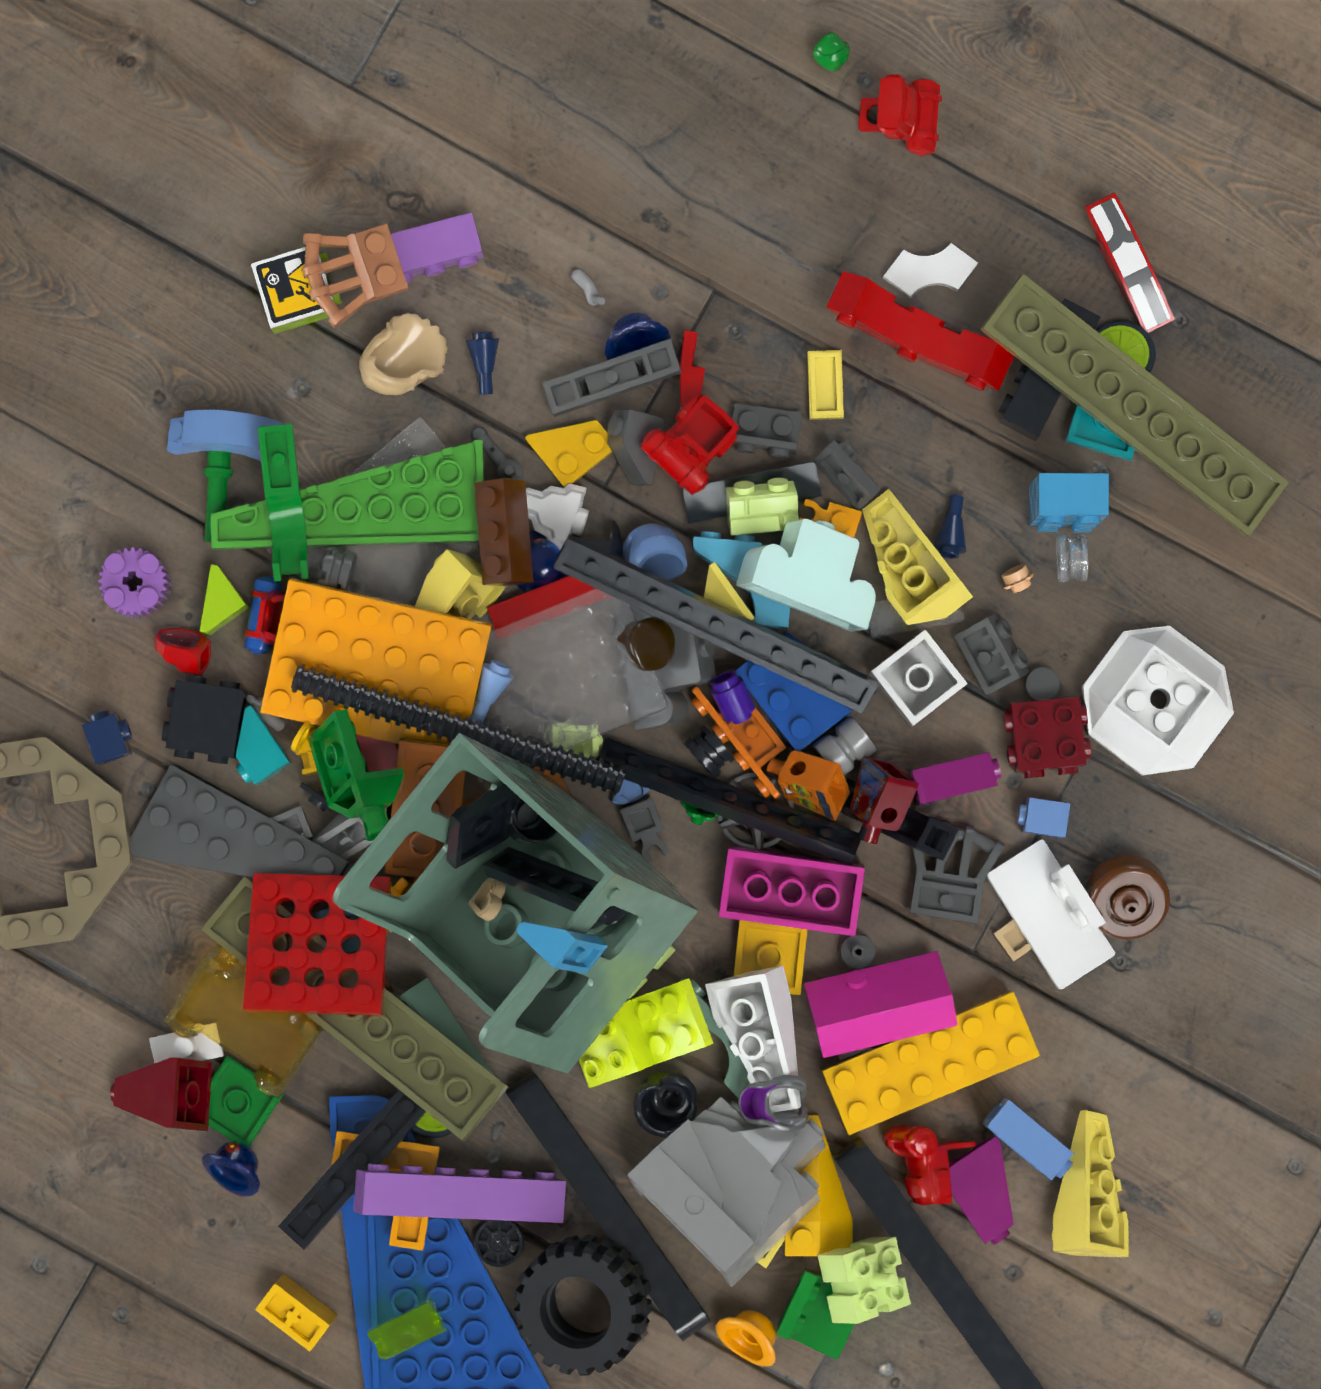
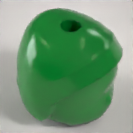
M833 31L825 34L813 48V58L822 68L831 72L839 71L848 60L850 53L849 43L843 41Z

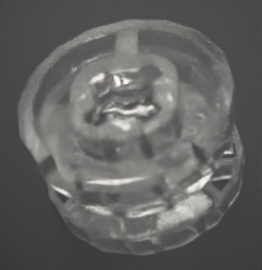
M1067 534L1057 535L1056 572L1058 582H1068L1069 579L1076 578L1077 582L1087 581L1088 543L1085 534H1077L1075 538H1068Z

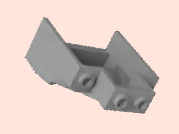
M720 1097L694 1121L688 1119L655 1147L628 1174V1177L635 1191L640 1196L644 1195L724 1276L726 1283L732 1288L820 1201L818 1191L816 1190L819 1187L818 1183L807 1172H804L802 1175L799 1173L826 1148L822 1138L824 1132L811 1119L807 1121L804 1128L794 1131H782L768 1125L751 1124L744 1120L737 1103L732 1101L728 1104ZM799 1109L774 1112L773 1114L779 1118H789L797 1116Z

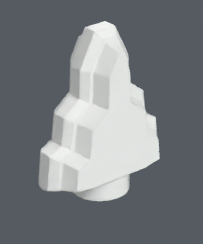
M568 484L565 488L550 486L542 492L526 488L528 519L532 520L536 532L547 537L548 545L561 550L569 534L581 536L590 511L582 508L586 487Z

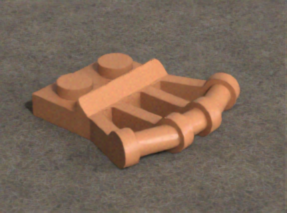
M387 224L362 232L352 233L346 237L323 236L313 233L303 234V244L306 245L305 266L302 269L303 276L309 280L312 289L309 291L311 300L316 301L329 316L328 322L333 328L341 325L365 304L409 290ZM319 246L349 249L350 254L318 263ZM354 264L357 277L328 286L324 285L322 274ZM359 287L363 291L362 294L341 310L330 298V296Z

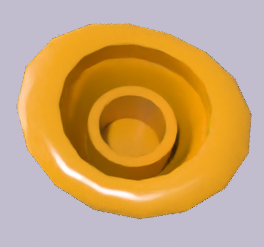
M754 1310L742 1311L735 1318L727 1317L720 1319L715 1325L717 1337L735 1354L761 1367L774 1364L776 1357L772 1346L777 1337L773 1323L762 1313Z

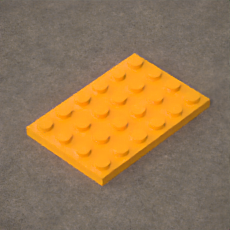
M290 578L260 713L304 723L309 721L313 725L320 726L335 710L344 709V705L334 706V702L330 700L328 703H324L323 698L318 697L315 700L311 694H308L306 697L302 695L301 691H297V693L292 692L291 685L298 665L300 666L301 663H305L306 668L310 669L311 666H314L318 672H321L323 669L326 670L328 675L336 673V677L340 679L342 676H345L347 681L352 682L355 679L357 684L367 683V687L371 689L373 686H377L378 691L383 692L386 689L390 695H393L395 692L399 694L398 697L400 698L408 696L409 701L412 702L417 699L419 704L424 705L427 702L431 708L439 706L440 711L445 712L446 709H449L450 714L455 715L458 712L462 718H466V716L471 717L492 624ZM351 707L347 710L350 721L355 726L356 735L399 744L400 738L451 744L447 742L445 737L437 739L436 734L426 735L427 731L424 730L418 733L416 732L417 728L411 727L409 730L402 723L400 726H397L395 721L391 720L390 723H387L383 717H380L378 720L375 719L373 714L365 716V712L361 710L359 713L354 712V708Z

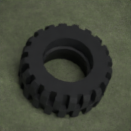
M576 1235L566 1237L561 1243L557 1241L550 1245L530 1263V1266L519 1279L521 1284L515 1289L514 1300L519 1302L513 1309L514 1319L516 1321L521 1320L522 1323L517 1330L521 1339L527 1337L531 1344L527 1347L533 1355L539 1352L544 1357L542 1363L551 1368L554 1364L560 1366L559 1371L561 1373L569 1375L574 1369H578L579 1376L591 1375L595 1369L598 1373L609 1370L613 1364L620 1363L641 1340L642 1334L647 1330L650 1322L647 1316L652 1311V1300L646 1297L651 1291L649 1281L641 1280L640 1275L644 1272L639 1263L633 1265L628 1258L632 1254L625 1248L620 1252L614 1249L615 1242L605 1239L602 1243H598L597 1237L594 1235H585L581 1240ZM566 1277L584 1278L596 1284L604 1292L611 1308V1322L604 1331L597 1333L583 1332L565 1321L558 1310L555 1298L556 1286L562 1279Z

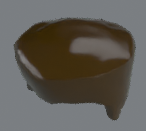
M650 617L631 622L625 626V630L616 638L618 642L625 646L634 667L642 671L662 669L669 664L674 655L675 636L669 624L662 619Z

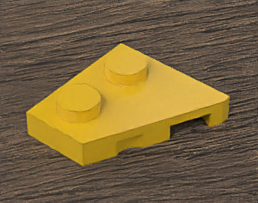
M598 420L529 434L525 437L527 443L564 488L568 484H574L613 453L608 445L609 434Z

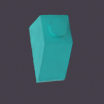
M250 705L245 708L236 751V758L240 764L236 766V769L246 783L252 781L255 785L260 786L292 764V762L268 726L261 719L255 707Z

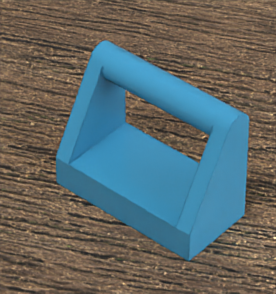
M522 922L517 927L518 934L555 969L587 974L608 947L599 936Z

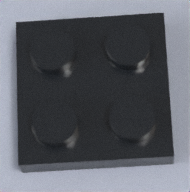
M505 783L494 790L486 791L477 800L466 806H460L451 814L446 861L454 869L509 838L514 792Z

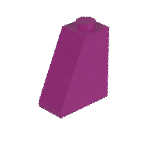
M990 752L912 770L908 773L911 778L919 783L914 795L916 807L998 786L997 779L1002 778L997 758L991 759Z
M993 1134L949 1163L954 1200L982 1242L986 1244L991 1241L995 1245L1010 1235L1008 1229L1014 1225L1001 1143L997 1136Z

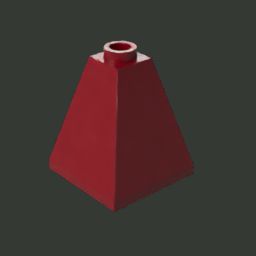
M171 1057L115 1078V1083L112 1084L110 1089L113 1106L166 1128L208 1131L213 1062Z

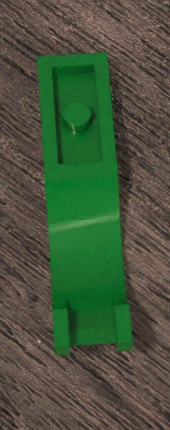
M293 423L257 427L264 493L269 511L272 535L274 582L282 581L281 575L301 574L302 579H308L306 524L300 493Z

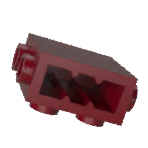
M1080 697L1011 703L1008 705L1009 711L1003 712L1005 732H1011L1012 745L1007 746L1008 765L1015 767V773L1024 772V779L1045 777L1044 770L1058 769V775L1079 773L1078 767L1087 765L1086 759L1091 758L1090 739L1084 738L1083 725L1088 724L1086 705L1080 704Z

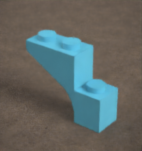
M701 532V537L694 536L693 538L694 553L710 565L715 562L722 573L736 583L746 553L751 548L762 545L760 542H755L754 536L735 535L734 540L721 539V533ZM746 590L753 603L754 622L769 629H788L790 607Z

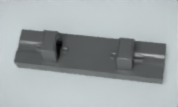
M668 339L543 382L542 384L551 413L556 417L683 372L673 341ZM636 363L638 364L642 372V377H640Z

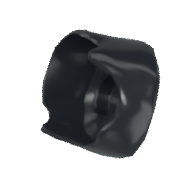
M515 793L509 837L522 843H542L554 837L558 831Z

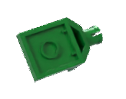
M347 709L335 710L308 738L328 808L350 819L360 817L364 826L366 840L374 841L389 822L386 809L396 798L404 777L403 768L366 772L365 759L359 751L355 738L356 729L353 722L350 721Z

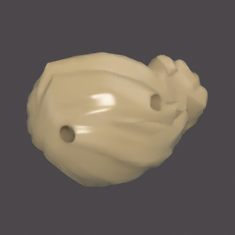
M408 312L401 316H393L390 322L386 323V328L373 337L360 357L359 370L362 380L367 388L383 395H401L410 390L414 391L415 386L427 378L443 374L445 354L448 349L446 345L447 340L440 334L437 325L431 326L428 318L422 320L419 315Z

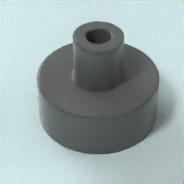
M863 935L850 936L841 945V959L850 968L863 969L870 965L874 959V945L870 939ZM856 949L861 950L860 955H856Z

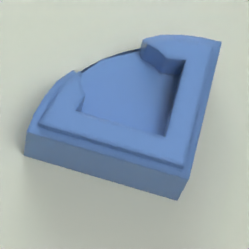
M624 779L620 792L613 796L612 803L630 804L643 798L650 789Z

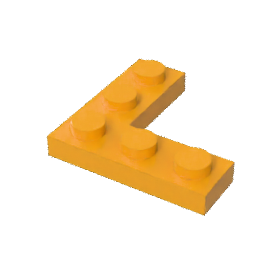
M337 1131L331 1166L359 1134ZM401 1141L382 1164L389 1165L388 1171H401L402 1165L422 1166V1172L435 1173L440 1146ZM393 1216L389 1245L423 1251L429 1217Z

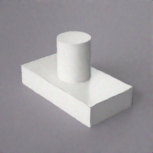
M218 1022L149 1038L154 1063L171 1057L205 1061L225 1056Z

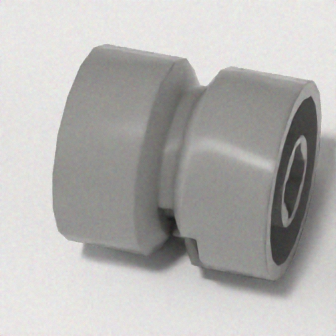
M851 716L835 727L834 736L826 734L812 745L820 758L839 763L844 776L854 768L853 761L862 762L863 756L869 757L877 750L867 734Z

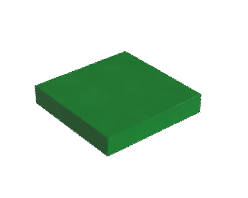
M227 1055L211 1079L209 1127L234 1143H240V1147L248 1151L284 1096L285 1091Z

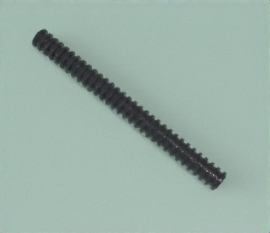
M301 663L296 669L291 685L293 693L301 691L302 695L306 697L308 694H311L315 700L318 697L323 698L324 703H328L330 700L334 702V706L342 704L344 709L348 710L351 707L354 708L356 713H359L361 710L365 712V716L373 714L375 719L378 720L380 717H383L385 722L390 723L392 720L396 722L395 725L400 726L402 723L406 725V729L410 730L411 727L417 728L416 732L418 733L424 730L427 731L426 735L431 736L433 733L437 735V739L445 737L447 742L450 743L461 733L514 760L520 761L522 764H530L529 767L533 769L535 766L539 767L541 772H545L546 769L553 776L555 773L561 774L560 778L563 779L566 776L571 777L570 781L575 782L576 779L580 780L581 785L590 783L591 788L595 789L599 786L602 787L601 791L606 792L607 789L612 790L613 795L620 792L626 773L624 765L616 767L614 762L606 764L604 763L605 759L600 758L597 761L594 760L592 755L587 758L584 757L583 752L575 754L574 749L571 748L565 751L561 745L558 748L553 747L552 742H549L547 745L543 743L542 739H538V741L532 740L533 736L530 735L525 738L522 737L520 732L517 735L512 734L511 729L503 731L501 730L502 726L499 725L494 728L491 727L492 724L489 722L486 725L481 724L480 719H476L475 722L470 720V716H466V718L460 717L461 714L458 712L455 715L450 714L449 709L443 712L440 711L439 706H435V708L429 707L430 704L427 702L422 705L419 704L417 699L414 702L409 701L408 696L400 698L398 693L394 692L393 695H390L386 689L383 692L378 691L377 686H373L371 689L367 687V683L357 684L355 679L350 682L347 681L345 676H342L341 679L337 678L336 673L328 675L326 670L322 669L321 672H318L314 666H311L310 669L306 668L305 663Z

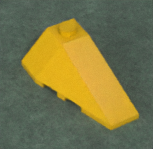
M808 1115L807 1121L809 1119L813 1120L823 1130L819 1116ZM825 1134L822 1138L826 1148L799 1173L802 1175L804 1172H807L818 1183L819 1187L816 1190L818 1191L820 1201L784 1235L785 1256H817L837 1248H850V1244L853 1243V1218Z

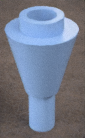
M491 660L490 664L483 663L477 695L478 701L472 712L471 720L476 722V719H480L481 724L483 723L490 705L497 700L514 678L509 673V666L496 660Z

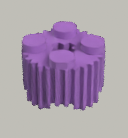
M132 547L131 550L124 548V552L118 550L117 553H113L105 559L104 565L101 567L104 571L99 572L102 579H99L98 583L102 584L99 590L103 592L101 596L110 608L121 615L139 619L140 616L147 618V614L153 615V610L158 612L159 605L164 606L163 600H168L167 594H171L169 587H172V584L169 580L172 578L167 574L168 569L164 567L165 564L157 556L142 548L137 550ZM133 576L143 580L142 586H137L136 591H133L128 586L129 580H132Z

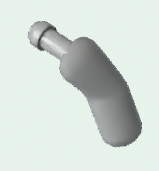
M581 269L574 270L571 278L583 289L588 304L592 306L597 304L604 305L605 299L600 297L593 280Z
M247 696V702L254 704L256 711L267 725L275 731H281L284 728L285 721L281 717L260 713L263 697Z

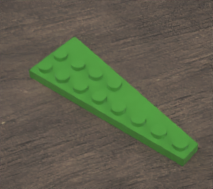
M474 440L471 443L453 448L449 447L439 452L421 457L417 456L407 461L389 466H381L300 490L306 524L307 547L479 542L474 483L484 481L483 440ZM266 500L211 514V548L213 550L272 548L271 526Z

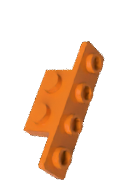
M697 686L694 687L691 691L695 698L691 700V703L702 717L708 713L716 724L711 727L723 744L729 740L737 751L732 756L745 771L750 767L757 779L753 783L765 798L771 794L774 800L778 799L780 793L761 768L768 764L772 758L777 757L786 750L787 747L756 707L751 712L752 716L747 721L740 724L726 722L721 713L718 714L700 689Z

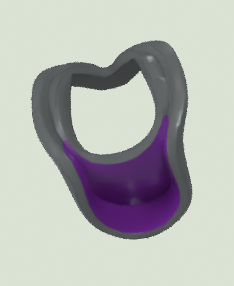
M783 1075L769 1081L748 1084L743 1088L739 1096L740 1112L743 1118L751 1124L768 1125L782 1131L802 1129L807 1124L808 1119L807 1107L804 1104V1099L807 1095V1083L800 1076ZM778 1088L799 1090L801 1107L798 1109L800 1115L789 1118L776 1117L769 1107L771 1092Z

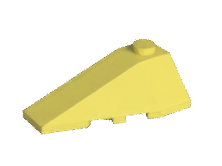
M1081 1110L1070 1151L1074 1154L1069 1160L1073 1164L1063 1175L1053 1214V1251L1074 1256L1129 1257L1128 1218L1126 1211H1120L1117 1192L1121 1191L1122 1188L1120 1179H1115L1111 1162L1115 1157L1108 1118L1104 1114Z

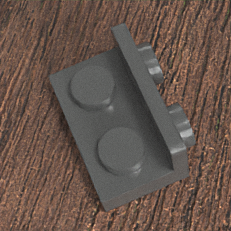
M735 403L732 420L739 426V430L736 433L738 438L733 443L735 451L754 454L755 449L768 450V455L772 457L789 458V454H796L802 413Z
M998 613L985 618L954 636L986 696L1030 673L1027 667L1029 665L1027 656L1022 649L1016 647L1011 637L1013 633L1009 623L1004 618H1001Z

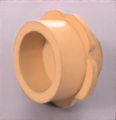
M1026 564L1012 567L1001 575L1005 583L1002 587L1006 590L1011 588L1013 593L1020 592L1031 585L1030 579L1034 576V573L1028 570Z

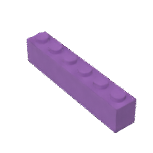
M373 1163L368 1164L367 1170L356 1169L353 1211L362 1215L563 1223L566 1181L556 1179L554 1172L535 1171L534 1177H522V1171L502 1170L501 1176L489 1175V1169L469 1168L468 1174H456V1168L435 1167V1173L422 1172V1166L402 1165L401 1171H388L389 1165Z

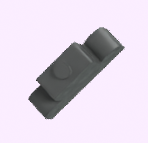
M612 596L619 635L625 630V626L631 622L650 617L660 619ZM666 622L671 627L675 636V651L672 660L667 666L654 671H642L634 667L625 646L621 643L635 730H650L676 725L687 717L689 704L686 697L679 690L711 683L712 679L716 677L713 643Z

